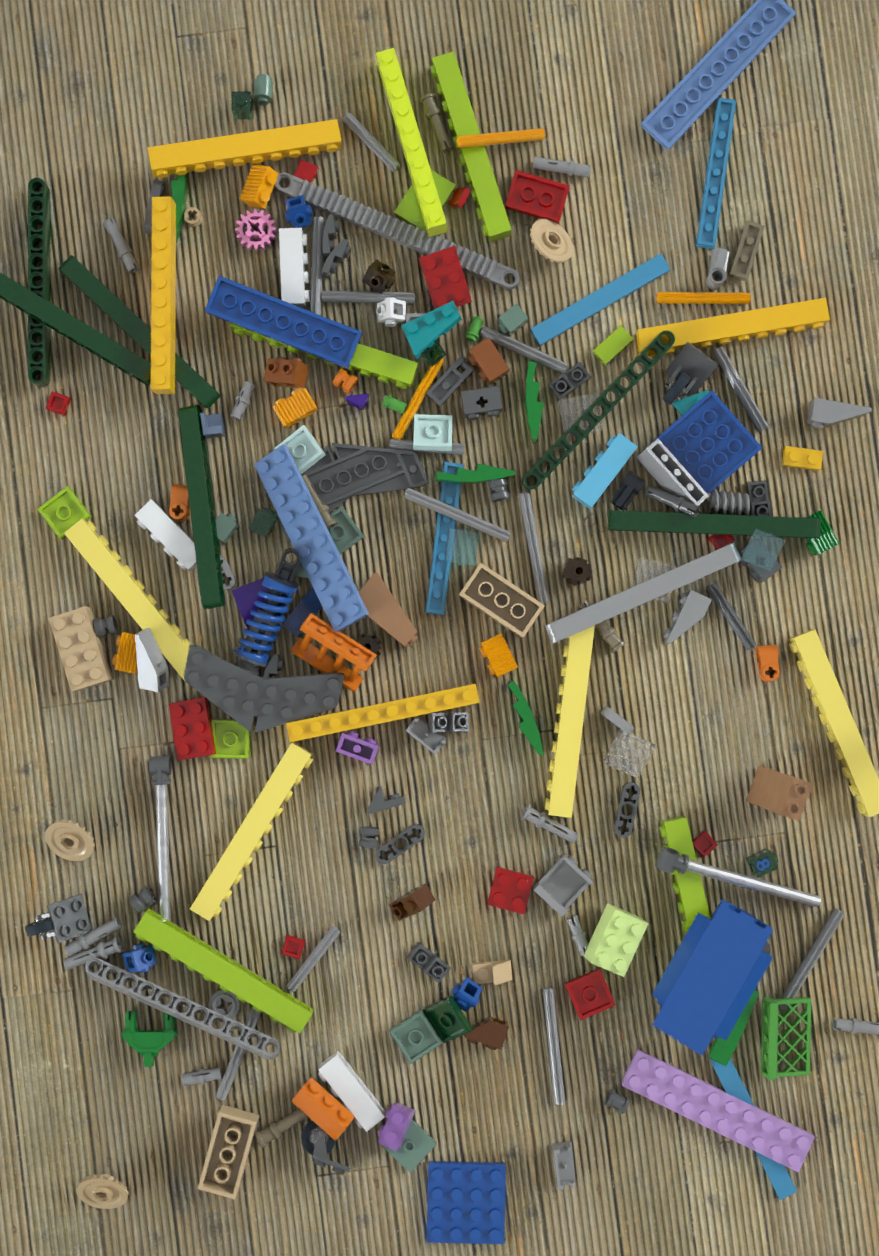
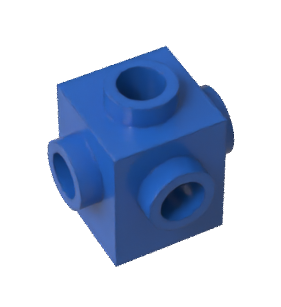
M304 195L285 200L287 223L291 222L293 228H305L307 225L312 224L310 219L313 216L310 204L306 205Z
M136 944L132 946V950L122 953L127 972L139 971V973L151 970L150 966L157 964L156 952L152 945Z
M466 977L461 984L456 983L451 991L452 997L459 1008L467 1012L471 1007L475 1008L480 1000L478 996L482 987Z

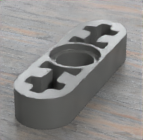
M154 180L152 183L144 222L145 234L152 235V197H164L165 181Z
M628 782L622 787L614 823V832L621 838H626L632 833L637 811L640 787L633 782ZM631 786L636 790V793L631 795V800H635L634 803L624 801V797L627 799L629 797L626 789H630ZM626 804L632 807L630 815L622 813V807ZM620 816L630 819V822H625V827L628 830L624 831L623 834L618 829L619 826L623 825V820H619Z
M413 824L379 847L376 851L377 861L381 864H387L420 842L425 835L423 826ZM413 828L416 830L420 829V837H412L410 840L413 842L409 844V840L404 834L407 833L410 836L413 833ZM399 838L404 839L406 842V846L403 849H398L395 846V841ZM391 844L393 850L397 853L394 855L392 851L388 854L387 860L385 858L381 859V850L384 852L390 849L388 845Z

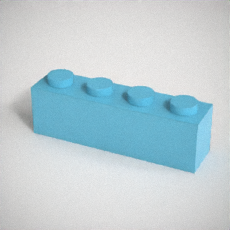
M621 433L617 437L613 435L606 444L609 446L605 452L601 450L595 458L597 461L594 467L589 466L583 474L586 478L582 483L578 481L572 489L574 491L572 497L589 510L638 447Z

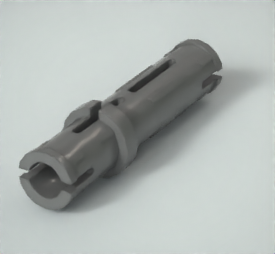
M649 485L646 489L650 492L645 491V496L671 506L677 512L682 511L694 518L699 514L696 510L700 511V506L686 501L684 497H676L653 485Z

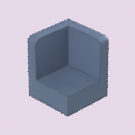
M200 413L203 436L206 439L225 436L221 413L211 415Z

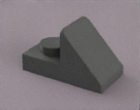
M380 786L367 809V813L370 814L406 803L404 795L400 796L399 793L391 794L385 800L382 786Z

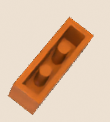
M312 1077L292 1099V1102L335 1141L355 1118L347 1108Z

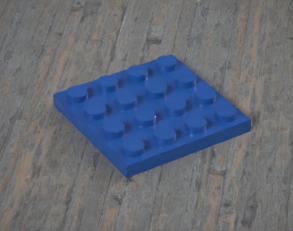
M713 390L656 438L664 444L707 494L711 493L763 448Z
M428 1161L426 1243L504 1244L506 1163Z

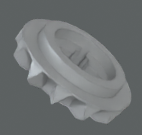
M219 990L210 998L209 1009L233 1019L240 1009V1003L234 993ZM222 998L225 1002H232L228 1005V1010H225L224 1007H219L222 1003Z

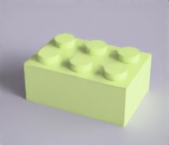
M607 903L583 956L590 963L624 977L648 923L636 915Z

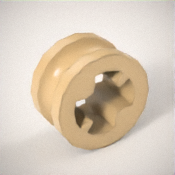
M190 207L184 212V219L189 226L197 227L202 222V215L197 208ZM193 213L195 215L196 213L197 219L190 221V214Z

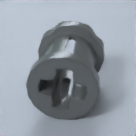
M611 1089L605 1098L604 1105H610L619 1110L620 1114H624L629 1105L630 1098H624L615 1093L614 1089Z

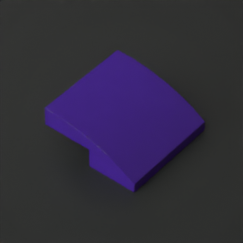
M264 578L231 590L246 627H249L246 621L248 619L253 620L255 617L250 614V611H257L260 608L254 605V601L264 602L265 598L258 596V591L267 593L269 590L262 586Z

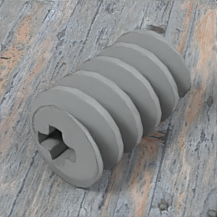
M713 490L708 500L707 511L710 514L713 508L715 514H718L719 509H721L722 515H725L727 510H729L730 515H733L734 511H737V515H741L742 512L745 515H749V495L743 493L741 496L739 492L733 495L731 491L727 494L725 491H720L718 494L717 490Z

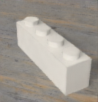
M280 228L281 297L285 302L300 308H306V302H310L309 290H306V283H309V274L305 272V265H308V254L304 253V246H307V234L303 233L302 228Z
M150 499L135 514L139 519L136 522L144 530L147 528L151 532L150 537L155 542H161L165 546L163 550L170 557L174 555L178 559L176 563L184 571L186 569L192 571L197 567L194 541L155 501Z
M338 1050L319 1065L318 1074L324 1082L327 1081L333 1095L340 1097L343 1101L342 1105L355 1116L354 1120L359 1128H364L367 1132L385 1118L386 1111Z

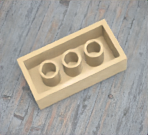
M482 563L479 564L459 594L468 603L521 638H524L545 606Z
M84 606L48 618L71 692H78L114 680L101 638L97 637L94 629V616L91 607Z
M225 1105L221 1106L198 1185L199 1190L236 1199L260 1115Z

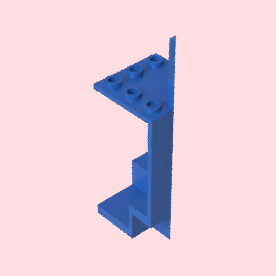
M723 898L711 919L698 912L652 993L658 999L657 1003L662 1006L652 1025L701 1056L712 1038L717 1040L720 1037L727 1040L773 959V956L762 950L773 932L772 927Z

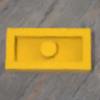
M785 446L782 466L820 471L823 451Z

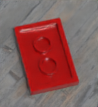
M515 170L505 209L540 219H548L559 224L570 185Z
M456 246L419 258L434 309L451 301H454L456 307L472 302Z
M203 697L170 703L169 711L177 761L216 754L208 699Z

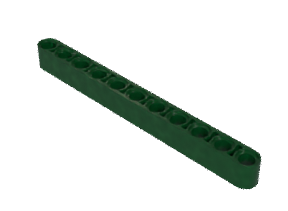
M36 177L31 179L28 184V289L50 302L51 192L46 183L41 178ZM38 187H43L40 192H36ZM39 205H43L41 210L36 211ZM43 224L41 229L36 230L37 225ZM43 242V245L36 249V245ZM43 261L40 267H36L37 262ZM42 279V284L36 286L37 281ZM28 315V378L36 386L46 387L50 383V328L42 323L36 324V319ZM43 336L42 341L36 343L37 337ZM42 354V360L36 362V357ZM42 373V379L36 381V376Z
M70 255L58 269L151 356V329L73 255ZM175 352V379L206 409H209L221 395Z
M0 273V298L141 383L147 386L151 384V363Z
M666 330L656 335L524 474L522 485L526 489H536L672 347L675 342V336L672 332ZM662 335L668 337V345L661 343L660 338ZM649 349L655 352L653 360L647 357ZM636 363L642 367L640 374L635 373L633 370V366ZM623 377L629 382L627 388H623L620 385V379ZM609 391L615 394L613 402H609L606 398ZM596 405L602 409L600 416H596L593 413V408ZM583 419L589 423L587 430L580 428L579 424ZM569 433L575 436L573 444H569L566 441V436ZM556 447L562 450L560 458L553 456V450ZM543 461L549 464L547 472H542L539 468L540 463ZM529 475L534 476L536 479V483L533 486H528L526 483V478Z
M197 404L179 408V421L202 606L206 610L225 606V593L206 439L203 436L200 415L202 410Z
M608 511V530L817 539L820 538L821 519L698 514L694 518L686 513Z

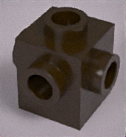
M375 260L368 267L362 282L381 294L386 289L389 290L394 284L395 280L393 277L396 271L391 269L389 265Z
M579 557L576 560L568 558L562 578L568 579V583L575 586L585 584L592 575L591 565L587 564V560ZM576 569L580 571V575L575 572Z
M362 634L355 640L364 647L366 644H370V651L377 655L376 658L381 654L379 650L382 648L379 645L382 642L375 635L370 636L367 634L365 636Z

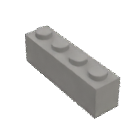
M656 439L636 457L667 493L679 498L684 497L686 501L698 506L709 496L659 439Z

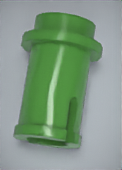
M472 317L469 329L465 332V339L471 342H476L479 339V332L484 322L482 318Z
M385 395L382 406L385 407L384 409L389 408L403 414L407 403L392 398V395Z

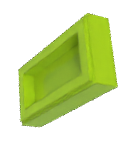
M620 325L593 350V353L606 366L633 341V338Z

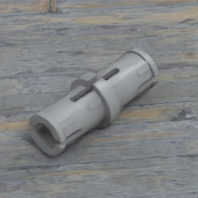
M244 381L239 396L235 398L236 403L230 414L232 418L239 421L242 420L246 407L250 405L249 400L252 392L256 387L253 383Z
M573 915L575 924H573L571 917L566 918V921L572 932L571 938L575 940L580 956L585 955L583 947L585 950L588 947L585 937L586 932L582 930L578 915Z
M221 1067L207 1070L202 1068L197 1072L183 1073L181 1076L184 1087L198 1083L204 1085L206 1082L222 1080L223 1078Z

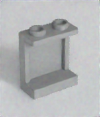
M565 854L532 887L562 917L567 913V908L587 886L594 883L590 879L592 875L585 868L581 870L577 867L578 862L571 855L567 857Z

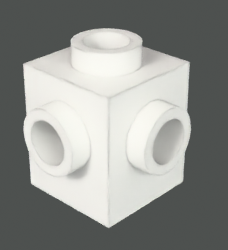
M388 297L384 301L377 303V322L384 323L387 327H395L397 323L405 321L406 301Z

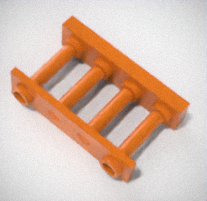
M311 613L300 628L301 631L306 633L304 639L299 638L290 649V652L323 673L334 671L344 673L342 685L355 693L364 679L359 675L361 669L366 672L377 655L342 632L338 631L335 633L331 625ZM312 638L322 644L320 650L310 644ZM328 649L339 654L336 660L326 654ZM345 659L355 665L353 670L343 665Z

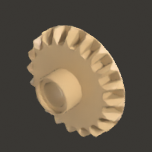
M539 219L532 225L529 235L532 238L531 243L535 244L534 249H537L545 259L549 258L551 262L555 261L559 264L560 262H566L572 256V241L560 225L548 219Z
M64 819L61 821L56 820L50 824L45 833V839L49 848L63 859L83 861L89 858L94 851V838L90 836V832L85 831V827H80L78 823L73 824L71 820L68 822Z
M108 1174L94 1175L93 1177L87 1176L86 1179L81 1180L77 1187V1195L84 1203L100 1209L118 1208L124 1205L128 1199L129 1192L127 1187L123 1185V1182H118L117 1178L114 1179L113 1176Z

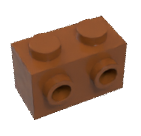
M489 337L469 349L470 356L468 358L471 364L477 366L480 370L479 376L484 383L487 381L490 386L509 374V367Z
M277 356L276 359L268 358L263 381L278 387L305 389L309 366L302 363V359L292 357L291 360Z

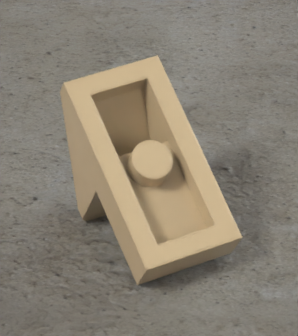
M511 960L472 963L473 977L476 984L494 983V985H498L512 980Z

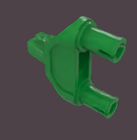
M125 1011V1029L122 1031V1038L135 1051L140 1052V1056H144V1067H153L154 1056H158L159 1051L178 1036V1031L175 1028L176 1018L164 1013V1029L138 1030L136 1029L138 1011Z

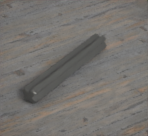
M713 583L706 588L746 650L754 648L756 646L755 641L717 584Z

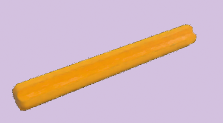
M543 128L463 135L458 136L456 142L459 148L538 141L543 140L546 134Z
M658 292L656 301L657 303L749 304L751 294Z
M435 355L392 434L394 439L402 440L414 418V414H416L444 363V359L441 356Z

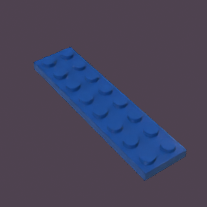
M218 276L205 308V313L347 369L362 336V332L222 276Z

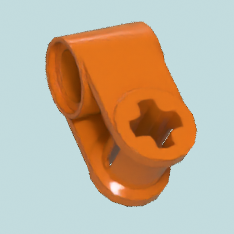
M173 484L169 514L178 522H185L190 516L188 487L186 485ZM180 509L183 510V513H179V516L176 514Z
M777 645L756 646L759 677L765 682L776 680L780 675ZM765 671H773V675H766Z

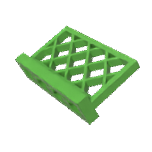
M762 997L761 1074L768 1080H776V1077L810 1075L811 998L772 999L771 997ZM800 1003H805V1010L799 1014L795 1008ZM778 1004H786L789 1007L782 1016L778 1013ZM793 1011L798 1017L790 1025L785 1019ZM802 1020L805 1023V1028L799 1034L794 1028ZM784 1021L789 1027L780 1034L778 1026ZM793 1030L798 1036L789 1043L785 1038ZM802 1039L804 1041V1048L798 1052L794 1047ZM784 1041L788 1047L780 1054L778 1052V1045ZM793 1050L797 1055L789 1063L784 1057ZM783 1059L788 1065L783 1071H777V1065ZM802 1059L804 1061V1069L796 1070L793 1066Z

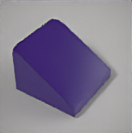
M369 394L349 395L345 399L348 404L364 410L370 397Z

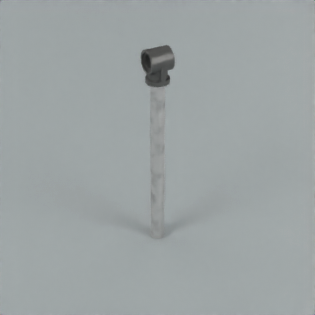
M152 756L149 759V772L153 776L151 785H155L159 915L171 921L167 784H171L169 775L172 772L171 756Z
M666 846L661 848L655 864L658 869L667 873H673L674 870H677L678 873L684 874L688 871L814 907H818L821 902L820 896L689 860L688 855H680L675 849Z

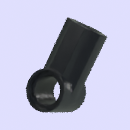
M629 471L610 503L624 511L646 481L632 471Z

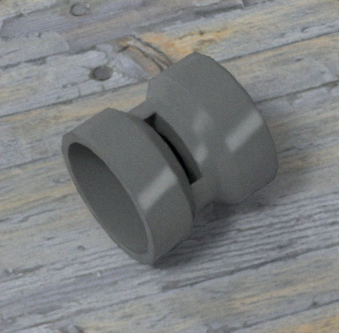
M506 478L488 482L489 489L493 492L491 495L492 502L510 498V493L506 490L508 485Z
M114 615L107 616L106 619H94V629L98 638L105 637L109 633L111 635L118 634V624Z
M361 826L360 833L362 837L359 840V846L378 848L377 836L379 835L380 828Z
M147 886L143 887L140 893L134 894L129 898L130 903L138 913L143 912L146 906L152 905L157 901L154 893Z

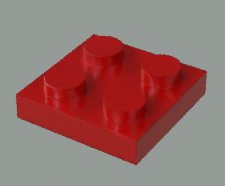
M496 866L487 905L525 915L534 876Z
M600 968L564 983L580 1021L616 1005Z

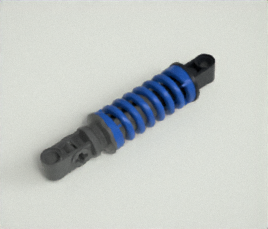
M288 548L283 551L275 573L265 571L262 586L269 590L267 593L258 591V596L265 598L264 602L254 601V605L260 608L257 611H250V614L255 617L253 620L248 619L246 621V624L251 627L250 629H243L242 633L247 635L246 639L240 638L239 643L241 646L233 651V654L238 657L234 665L257 676L260 666L265 667L268 665L270 655L267 651L273 649L274 645L272 642L278 638L275 632L281 630L279 623L285 620V616L282 613L288 612L289 607L287 604L293 601L291 594L295 593L300 586L293 581L300 563V555L295 549ZM289 553L296 555V560L292 563L285 560L286 555Z

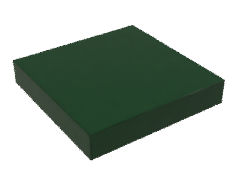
M452 996L423 1009V1012L443 1043L465 1035L473 1029Z

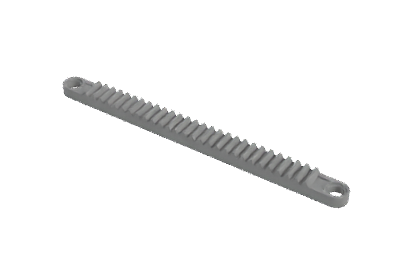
M288 173L278 174L275 187L279 193L294 198L304 195L307 205L310 204L311 207L328 214H333L337 218L424 255L456 246L464 272L508 290L516 288L519 283L518 272L498 263L496 260H491L489 257H484L482 254H477L475 251H470L468 248H463L461 245H456L454 242H449L440 236L429 237L426 230H420L419 227H413V225L399 221L397 218L394 219L390 215L387 216L383 212L380 213L376 209L373 210L369 206L366 207L362 203L359 204L355 200L352 201L348 197L345 198L341 194L338 195L334 191L331 192L327 188H322L320 185L317 186L314 183L302 180ZM287 179L290 184L288 187L282 188L279 186L280 181ZM506 275H513L515 282L512 284L506 283L504 279Z

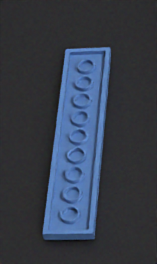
M757 0L644 119L640 126L669 151L795 17L797 12L783 0Z
M282 444L256 462L254 466L294 549L300 555V561L335 633L341 632L369 613L287 445Z

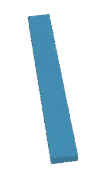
M717 98L695 247L715 249L736 100Z
M660 253L532 327L530 331L539 346L668 273L671 269Z
M444 462L443 472L454 474L457 468H463V464ZM442 483L440 502L458 509L461 484ZM440 513L437 516L425 613L444 615L456 520Z
M709 1058L725 1092L754 1106L731 1058L727 1066H723ZM756 1152L779 1199L782 1200L796 1193L797 1190L785 1166Z

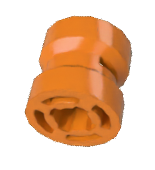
M341 368L332 384L343 388L345 393L350 394L358 382V377L349 375L345 369Z

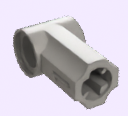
M717 248L712 251L709 272L706 278V285L709 289H719L727 277L726 269L729 251L726 249ZM712 276H717L720 281H715Z

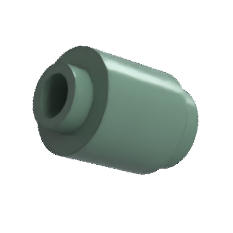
M259 74L254 80L253 99L257 104L265 106L272 102L273 81L269 75Z

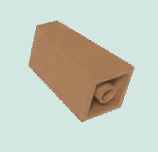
M375 572L359 591L369 613L367 616L403 646H412L418 639L416 636L418 632L379 574Z
M758 766L746 802L799 822L813 784L763 766Z

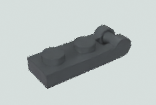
M461 355L427 391L426 395L441 407L476 368L472 364L469 365ZM459 367L465 370L462 374L457 370Z

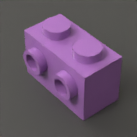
M349 730L347 733L343 732L336 752L372 765L380 746L376 744L377 741L366 737L365 740L358 738V733Z
M399 1102L389 1106L385 1116L388 1118L386 1124L381 1126L378 1133L380 1137L378 1143L394 1151L399 1150L402 1147L416 1110Z

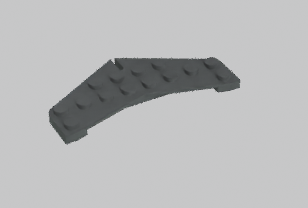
M331 443L337 455V460H334L327 444L323 449L326 455L304 474L308 476L323 504L329 507L330 513L351 496L419 488L429 484L418 455L413 451ZM277 514V517L285 533L288 543H291L290 538Z
M190 645L184 671V680L250 732L254 715L258 716L255 726L256 733L334 709L339 702L344 673L334 671L304 676L260 677L209 653L208 650L200 646Z

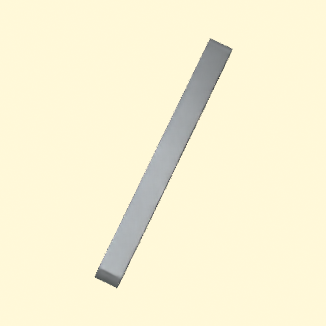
M731 543L545 626L552 644L742 559L735 543Z
M91 958L85 964L88 977L94 981L265 1059L274 1060L279 1055V1042L268 1035L99 958ZM93 965L100 966L99 970L94 973L90 972V968ZM116 973L117 978L110 981L107 979L108 975ZM128 981L135 982V985L130 989L124 987ZM145 989L152 990V994L147 997L143 996L142 992ZM163 997L170 998L169 1003L166 1005L160 1004L159 1001ZM180 1005L188 1007L184 1013L177 1011ZM197 1013L205 1014V1018L202 1021H197L194 1017ZM215 1021H221L223 1026L220 1029H215L212 1024ZM233 1029H239L241 1034L238 1037H232L230 1032ZM250 1037H256L259 1040L256 1045H250L247 1041ZM268 1045H274L276 1051L270 1054L266 1052L265 1048Z

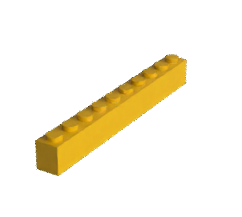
M334 119L147 147L153 177L165 178L171 174L185 175L191 171L204 172L211 168L223 169L231 165L239 167L251 162L259 164L264 160L270 159L278 161L284 157L297 158L304 154L317 155L323 151L336 152L338 149H341L342 141L338 120Z
M152 197L151 390L155 394H175L176 203L172 197Z
M826 298L638 329L635 337L638 353H640L662 331L672 332L675 336V342L664 354L667 355L674 353L675 350L682 349L687 342L695 347L708 348L715 343L726 345L731 343L732 340L744 342L749 340L750 337L756 336L757 339L768 337V334L773 333L779 336L791 330H794L796 333L805 331L809 327L820 329L830 320ZM662 335L660 338L661 343L668 345V337ZM649 349L647 357H654L655 352Z
M476 684L289 722L286 723L289 741L294 742L480 703Z

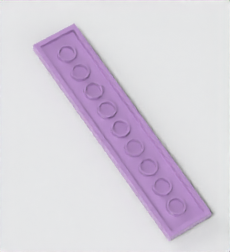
M638 1048L621 1082L623 1087L798 1173L815 1138L813 1134L756 1106L754 1107Z

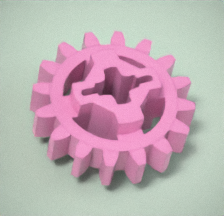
M254 209L253 213L247 210V216L241 214L242 221H236L239 227L235 228L238 234L236 237L238 241H241V245L243 247L247 245L249 251L254 247L256 252H258L259 247L266 250V244L272 246L270 240H276L273 233H277V229L273 227L276 224L274 220H271V215L267 214L265 216L264 210L258 213L256 209ZM268 225V234L266 235L265 230L267 229L266 226ZM245 226H246V227H247V231L245 232V235H244V228H245ZM252 228L260 230V233L257 231H253Z

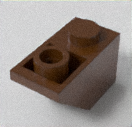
M425 883L396 899L389 906L398 921L423 911L436 899Z
M489 1016L472 1025L473 1029L464 1035L467 1041L478 1044L480 1042L486 1044L485 1046L489 1049L496 1050L498 1048L502 1050L509 1025L506 1021Z

